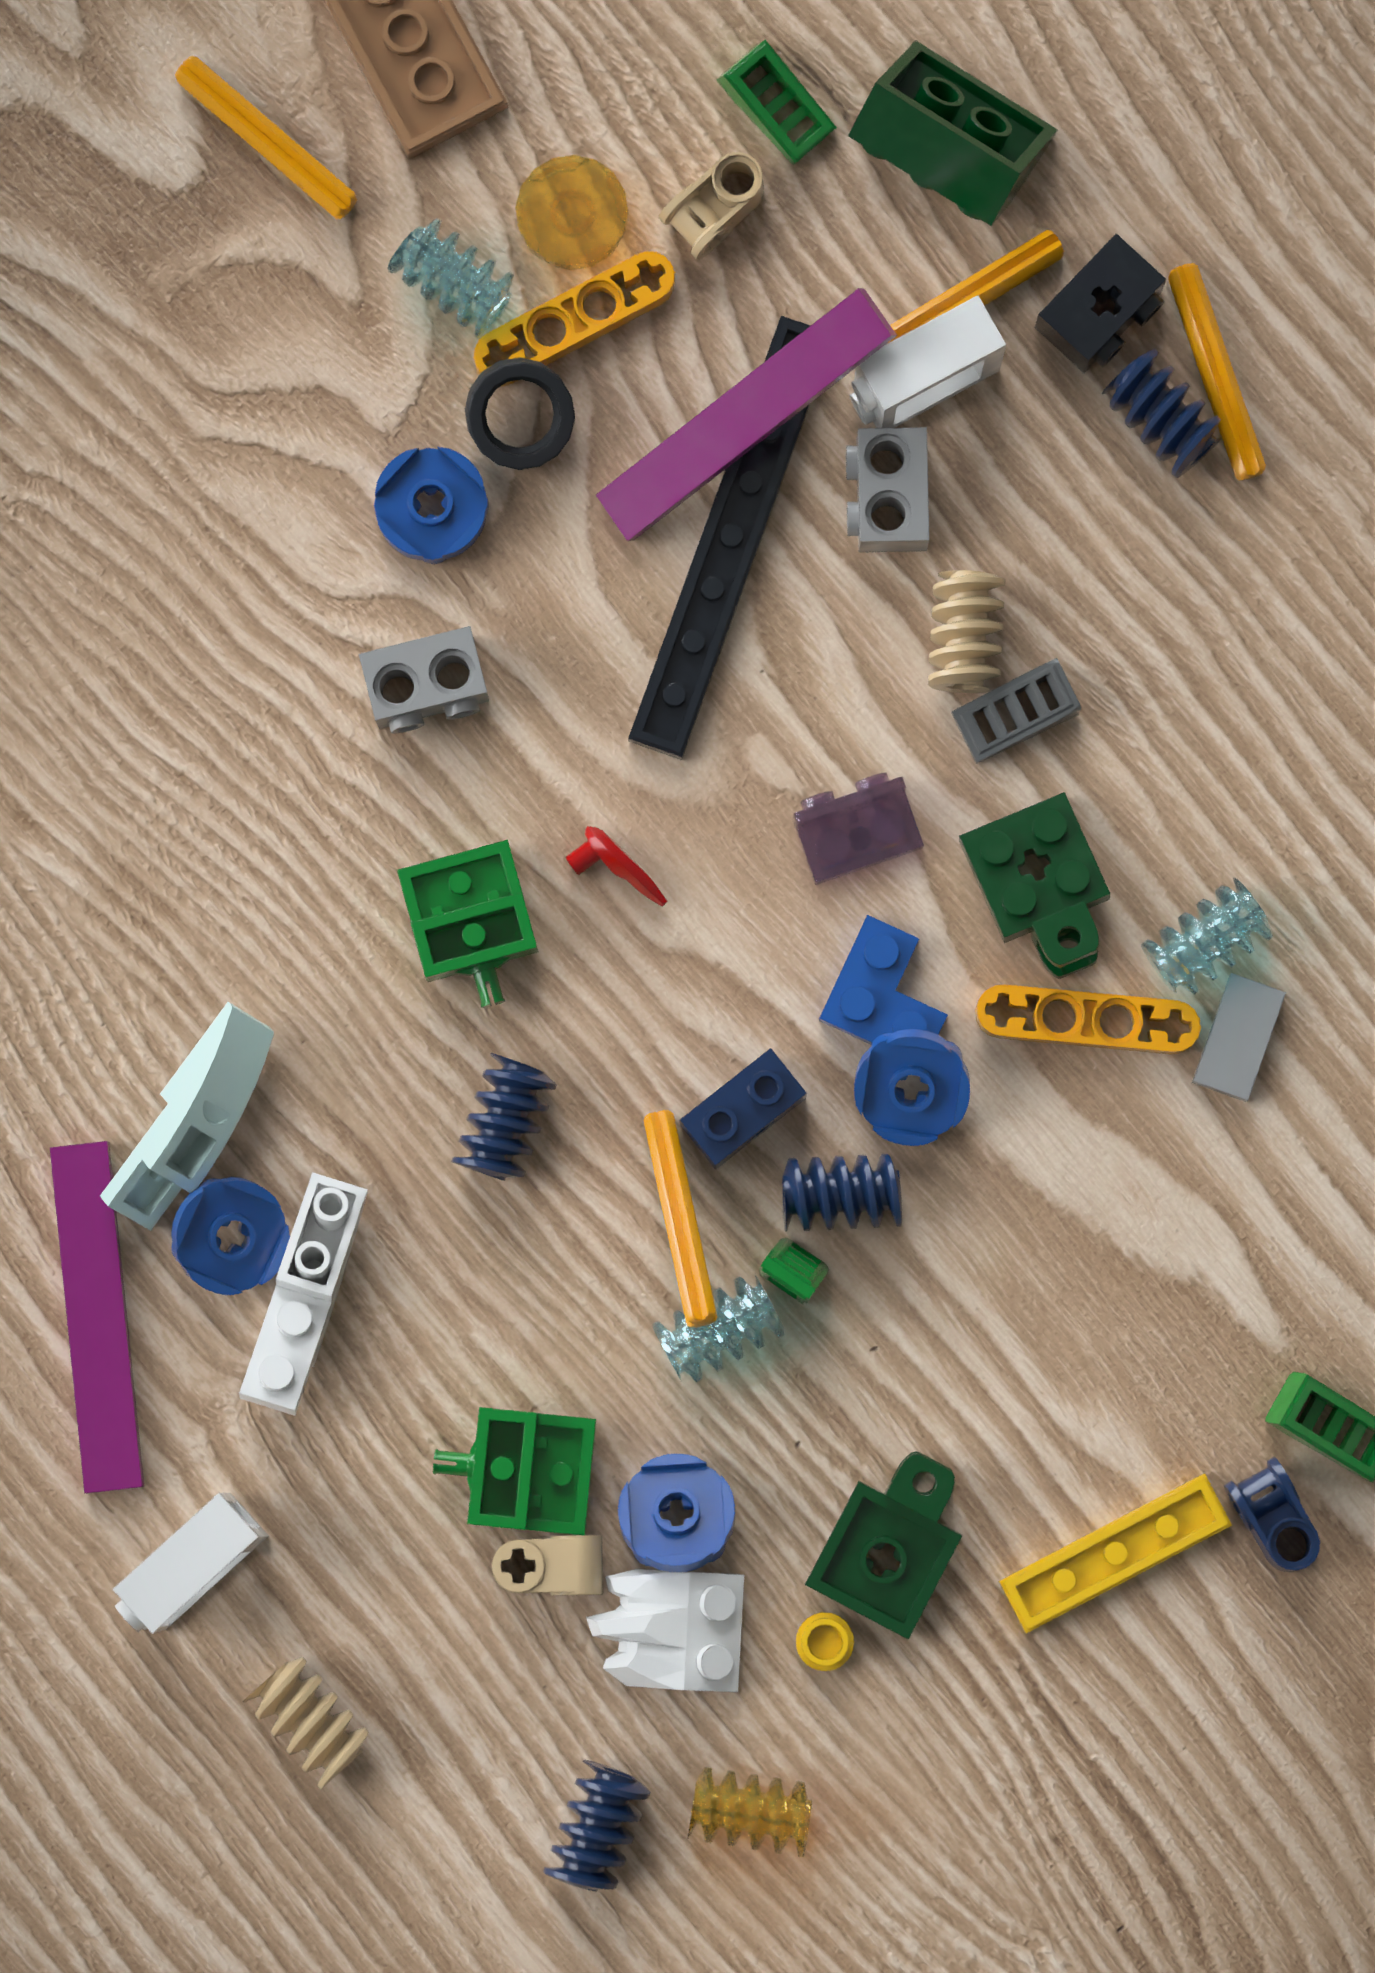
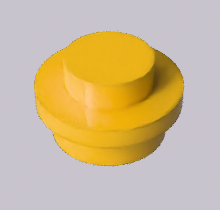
M821 1612L811 1615L802 1622L796 1634V1649L800 1658L806 1665L818 1671H831L841 1667L847 1662L853 1651L854 1636L850 1626L844 1619L833 1613Z

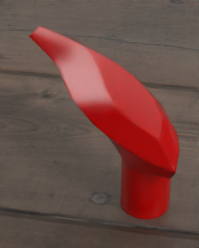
M587 826L585 836L588 841L565 857L578 875L601 859L614 875L627 880L637 891L661 907L668 902L648 874L601 829Z

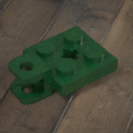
M1065 792L959 835V843L1004 943L1031 933V939L1044 967L1057 979L1064 978L1096 964L1099 936L1088 909L1110 900V891ZM1035 854L1037 858L1045 857L1050 864L1044 868V879L1035 881L1032 874H1025L1023 876L1020 874L1018 868L1025 864V856ZM1066 940L1074 941L1077 944V946L1074 948H1065L1061 946L1060 943Z
M914 1451L901 1461L884 1493L858 1480L805 1585L909 1640L962 1538V1534L938 1522L954 1488L955 1477L952 1470L928 1456ZM920 1472H929L935 1477L933 1488L927 1492L917 1491L913 1487V1479ZM885 1543L896 1547L893 1557L900 1561L899 1568L896 1571L886 1569L881 1576L875 1575L871 1571L874 1562L867 1557V1553L872 1547L881 1550Z

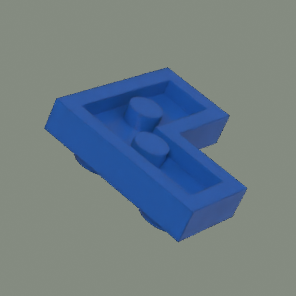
M867 915L820 1015L819 1021L872 1045L873 1040L883 1033H894L905 1029L925 1030L939 1035L948 1014L896 991L919 938Z

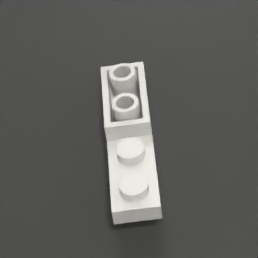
M312 1172L276 1277V1287L239 1392L240 1399L294 1416L296 1415L311 1368L315 1365L330 1320L368 1189Z

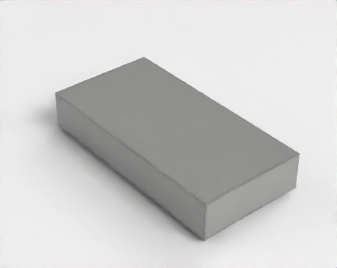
M1231 973L1192 1083L1247 1102L1286 992Z

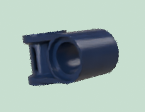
M1276 1457L1267 1460V1468L1238 1484L1232 1481L1224 1484L1226 1494L1246 1528L1251 1531L1265 1558L1274 1568L1284 1572H1294L1307 1568L1316 1560L1320 1551L1318 1533L1302 1507L1293 1483ZM1269 1486L1273 1487V1491L1256 1501L1251 1500V1497ZM1284 1529H1295L1305 1538L1306 1552L1297 1562L1283 1559L1277 1551L1276 1539Z

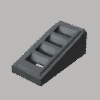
M1055 658L957 708L951 714L976 764L1078 716L1082 708L1058 659ZM1047 681L1059 705L1058 708L1050 711L1038 687V684ZM1024 691L1038 716L1037 719L1029 722L1016 696ZM1003 701L1017 729L1009 733L995 705ZM982 711L997 738L988 744L974 718V715Z

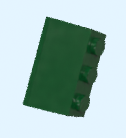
M915 40L875 82L848 136L860 143L871 156L887 160L909 174L917 185L925 189L934 190L955 203L966 216L982 220L992 226L1011 204L1053 140L1058 129Z

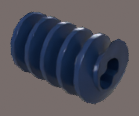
M1153 349L1144 353L1123 369L1108 384L1102 395L1116 389L1110 401V408L1113 411H1119L1132 406L1125 419V424L1129 428H1134L1146 422L1147 425L1141 434L1140 440L1144 444H1150L1162 439L1156 452V457L1159 461H1165L1178 456L1171 474L1175 478H1179L1204 458L1222 439V437L1216 439L1213 435L1221 419L1218 415L1203 422L1198 419L1205 401L1200 399L1185 405L1182 401L1190 385L1185 382L1170 389L1167 383L1175 369L1170 365L1154 372L1151 367L1159 352Z
M490 1053L503 1068L484 1070L482 1077L494 1086L495 1090L478 1091L474 1098L487 1109V1112L470 1113L466 1119L480 1131L479 1135L460 1136L459 1142L472 1153L471 1157H453L451 1162L505 1181L506 1177H524L526 1171L513 1161V1157L532 1155L533 1149L521 1139V1135L540 1133L541 1127L528 1117L529 1112H547L549 1105L536 1095L537 1090H555L557 1084L539 1069Z
M881 1154L875 1171L872 1170L865 1155H858L852 1172H849L842 1156L834 1157L829 1173H826L819 1157L811 1158L806 1174H803L796 1158L788 1159L782 1175L785 1232L788 1230L792 1215H798L804 1231H810L815 1214H821L827 1230H833L839 1213H844L850 1229H856L862 1212H867L873 1227L879 1228L884 1212L890 1211L896 1226L901 1227L902 1198L899 1170L895 1169L889 1154Z
M583 1760L587 1766L596 1772L595 1778H576L575 1784L588 1795L587 1800L568 1801L567 1807L576 1813L580 1819L578 1823H560L559 1829L570 1837L572 1842L570 1845H552L551 1851L564 1861L563 1867H544L543 1872L567 1884L594 1892L617 1888L618 1880L606 1867H622L627 1859L614 1845H630L635 1838L633 1833L622 1825V1822H639L642 1818L641 1811L630 1803V1800H646L651 1792L639 1780L625 1772L594 1761Z

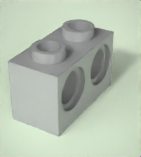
M927 427L859 428L856 446H846V480H857L858 502H847L848 536H858L859 552L927 551L929 544ZM882 450L892 451L901 459L902 467L895 473L882 474L873 468L870 462L871 457ZM890 506L901 513L904 522L897 529L886 531L874 524L871 515L880 507Z
M470 626L359 654L377 726L379 729L390 727L392 734L418 729L424 726L423 718L445 713L448 720L471 716L480 711L478 704L489 702ZM448 664H462L470 671L465 685L458 689H447L438 683L440 671ZM403 677L414 684V690L410 698L398 704L385 700L382 696L385 684L393 678Z

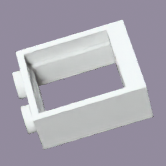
M977 295L884 345L855 368L854 381L851 382L854 393L850 394V399L858 416L865 425L873 421L876 428H895L1000 371L1006 343L980 297Z
M218 1493L113 1589L122 1599L115 1607L137 1632L142 1629H148L152 1634L165 1631L267 1539L269 1535L231 1493Z

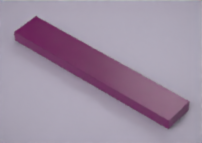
M858 288L598 492L596 497L627 541H634L895 338L897 334L866 290Z
M102 1141L50 1147L84 1494L144 1487L117 1212L108 1207L100 1197L113 1179L110 1143Z

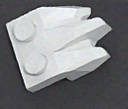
M634 1569L606 1576L608 1591L620 1597V1606L613 1611L586 1617L592 1636L619 1642L618 1651L605 1660L604 1670L626 1686L738 1692L744 1575Z

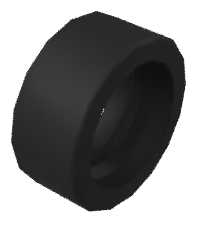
M521 357L501 360L482 371L470 387L465 405L467 429L480 452L497 465L516 470L540 467L557 457L570 440L575 421L572 396L559 375L541 362ZM516 380L533 382L545 390L552 401L554 415L551 428L543 439L531 446L514 447L505 445L494 437L488 427L486 417L488 401L496 389L507 382Z

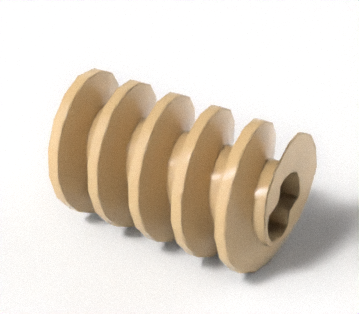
M972 570L940 572L938 576L946 580L939 581L933 585L932 595L944 601V603L932 607L931 617L944 625L931 630L930 640L943 648L930 652L929 663L942 670L929 675L928 685L932 689L955 693L990 692L991 689L984 686V680L1000 676L1001 669L985 664V658L1001 654L1002 647L986 641V635L1002 631L1003 624L988 619L987 613L1003 609L1004 601L988 596V591L1004 586L1005 579L993 574Z
M300 1657L282 1665L242 1702L261 1696L263 1700L255 1716L258 1720L274 1714L278 1716L271 1730L272 1736L275 1738L288 1732L294 1734L286 1752L292 1755L305 1749L309 1751L302 1770L307 1773L323 1767L325 1771L317 1784V1787L322 1789L363 1752L361 1747L369 1731L362 1727L347 1733L346 1728L352 1719L353 1713L350 1710H345L332 1716L330 1711L338 1696L335 1692L318 1698L315 1696L322 1678L318 1674L301 1680L299 1676L307 1661L304 1657Z

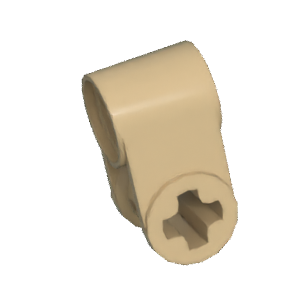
M741 152L728 153L720 158L693 184L679 192L663 208L658 219L664 225L672 224L693 247L691 254L697 260L704 258L721 244L732 229L761 203L764 194V184L760 165L749 154ZM741 172L750 176L754 183L750 190L744 194L733 195L723 188V182L733 173Z
M551 1536L550 1539H518L508 1541L499 1547L493 1557V1577L500 1587L513 1593H550L552 1596L603 1595L602 1536ZM513 1550H522L525 1560L534 1561L535 1570L525 1574L524 1583H513L511 1573L501 1571V1562L509 1561Z

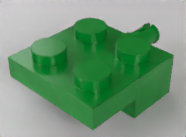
M508 840L398 869L397 873L427 982L454 975L474 976L481 1008L492 1006L486 987L487 984H490L495 1005L505 1002L496 969L509 960L539 952Z
M479 1407L476 1440L470 1449V1453L435 1449L434 1460L452 1461L457 1464L455 1466L433 1464V1474L467 1477L470 1489L467 1524L585 1536L597 1419Z

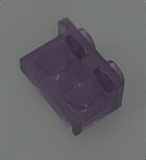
M880 773L856 782L857 792L835 799L833 791H828L800 802L803 810L793 814V824L815 885L923 849L924 844L905 793L906 785L903 777L889 780L887 773Z

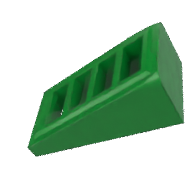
M766 39L753 47L716 79L730 98L793 165L837 128ZM761 66L768 74L749 89L743 80ZM774 83H777L783 91L767 105L763 106L757 98ZM792 99L798 108L778 124L772 116ZM807 116L814 125L792 142L787 133Z
M788 1238L779 1240L762 1262L759 1269L760 1276L801 1304L804 1302L808 1303L829 1271L825 1262Z
M1292 1372L1270 1408L1265 1422L1366 1481L1373 1483L1375 1480V1433L1360 1460L1353 1457L1352 1454L1367 1428L1375 1432V1416L1310 1375ZM1308 1396H1312L1299 1420L1295 1421ZM1328 1405L1333 1409L1320 1432L1316 1434L1312 1429L1325 1406ZM1349 1417L1354 1421L1340 1446L1337 1447L1333 1442L1346 1418Z

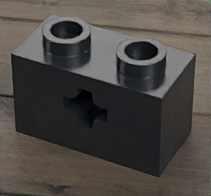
M1116 233L1038 314L1035 329L1083 373L1095 362L1104 367L1125 345L1126 342L1120 337L1134 321L1141 327L1144 326L1164 304L1165 301L1159 295L1163 290L1166 278ZM1110 298L1115 303L1113 313L1105 311L1098 316L1093 312L1096 302L1104 304Z

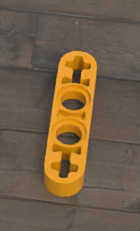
M645 251L638 253L486 333L479 339L474 348V362L477 373L480 375L482 371L489 368L485 363L491 359L490 348L498 345L502 352H507L519 346L518 338L514 335L519 331H524L527 347L535 355L529 360L538 361L547 366L662 305L670 298L674 291L675 273L671 262L666 256L658 252ZM648 267L652 273L663 272L664 275L659 278V290L651 292L647 285L641 286L630 292L631 300L635 304L629 307L625 306L622 290L614 281L623 278L625 289L640 281L639 270L641 268ZM602 291L614 298L616 309L610 317L603 320H594L584 312L583 303L591 293ZM548 317L560 320L566 328L564 339L558 345L551 347L541 345L533 335L536 324ZM522 349L512 354L509 359L525 358L524 350ZM516 381L507 382V383H505V384L502 385V386H506V385L512 384V383H514V382H516Z
M1004 984L994 985L985 990L979 998L975 1009L976 1021L980 1029L987 1035L998 1039L1160 1054H1179L1189 1049L1195 1043L1201 1030L1200 1018L1195 1009L1189 1004L1178 1000ZM998 996L1008 997V1007L1026 1010L1028 1007L1026 997L1037 998L1038 1001L1032 1015L1035 1031L1023 1030L1027 1018L1020 1017L1009 1018L1005 1027L995 1026V1017L987 1015L985 1007L995 1005ZM1053 1001L1066 1002L1075 1012L1074 1026L1064 1033L1052 1032L1043 1022V1010L1047 1004ZM1111 1006H1119L1126 1009L1132 1017V1029L1123 1038L1109 1037L1100 1026L1102 1012ZM1141 1008H1150L1152 1010L1148 1021L1164 1022L1169 1018L1170 1012L1179 1013L1180 1023L1189 1025V1033L1181 1034L1178 1037L1177 1043L1168 1042L1167 1032L1149 1030L1147 1032L1149 1042L1139 1041L1138 1037L1143 1026Z

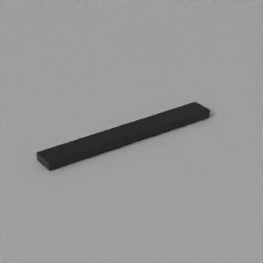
M781 315L765 361L805 331L810 325ZM810 404L725 469L629 734L628 742L679 760L683 759Z

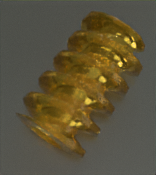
M704 1766L696 1780L688 1839L697 1824H701L704 1840L707 1843L713 1842L720 1827L725 1828L728 1846L733 1847L736 1846L743 1831H746L749 1835L752 1850H759L766 1835H771L774 1852L781 1854L789 1839L792 1838L795 1840L798 1857H804L812 1800L808 1799L803 1781H797L789 1796H785L781 1778L774 1777L764 1793L761 1791L757 1774H750L743 1788L739 1789L734 1771L727 1770L720 1784L715 1785L712 1768Z

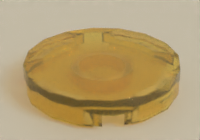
M578 155L552 158L536 167L521 185L515 206L519 234L529 251L540 260L543 259L547 263L554 264L555 267L566 270L589 268L611 256L619 245V241L623 238L629 219L626 193L616 175L597 160Z

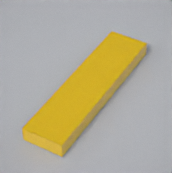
M1204 1473L1008 1575L998 1582L1024 1632L1028 1633L1232 1526Z

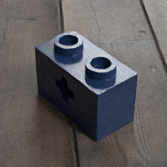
M770 1048L680 1119V1126L716 1170L804 1101L807 1093Z

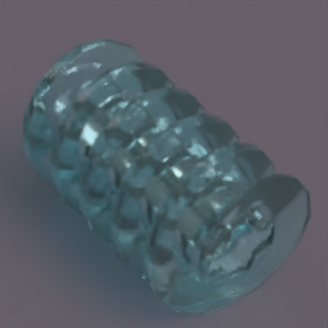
M436 218L424 228L419 226L404 239L389 262L388 272L397 273L404 269L402 280L408 287H414L422 282L420 293L426 300H433L440 295L438 304L440 311L447 314L458 309L456 320L462 327H468L477 321L474 333L480 339L493 328L507 308L512 296L509 290L514 275L508 272L497 281H494L491 277L496 261L491 258L480 267H475L473 263L478 248L472 245L459 255L455 252L460 234L455 231L444 240H439L437 236L442 221Z
M1233 878L1236 892L1224 885L1215 890L1218 906L1207 899H1202L1196 904L1199 919L1186 912L1180 915L1178 923L1181 933L1169 926L1162 928L1159 932L1163 947L1149 939L1141 944L1143 952L1154 970L1174 993H1177L1176 988L1178 986H1182L1194 995L1198 993L1199 989L1194 976L1198 972L1211 981L1217 979L1213 961L1217 958L1231 968L1235 966L1236 962L1231 949L1234 945H1237L1248 954L1254 952L1255 949L1250 937L1252 932L1255 931L1268 941L1273 938L1264 911L1238 879Z
M756 1275V1287L754 1288L742 1277L734 1280L735 1298L730 1297L720 1287L713 1291L717 1319L711 1325L698 1328L689 1327L686 1324L685 1315L680 1310L673 1313L675 1331L671 1332L659 1321L652 1324L653 1331L680 1380V1373L682 1372L688 1374L696 1382L703 1380L701 1362L704 1360L716 1371L723 1369L721 1351L724 1349L737 1360L744 1357L742 1339L744 1338L758 1349L764 1347L762 1332L764 1327H767L778 1338L785 1335L784 1326Z

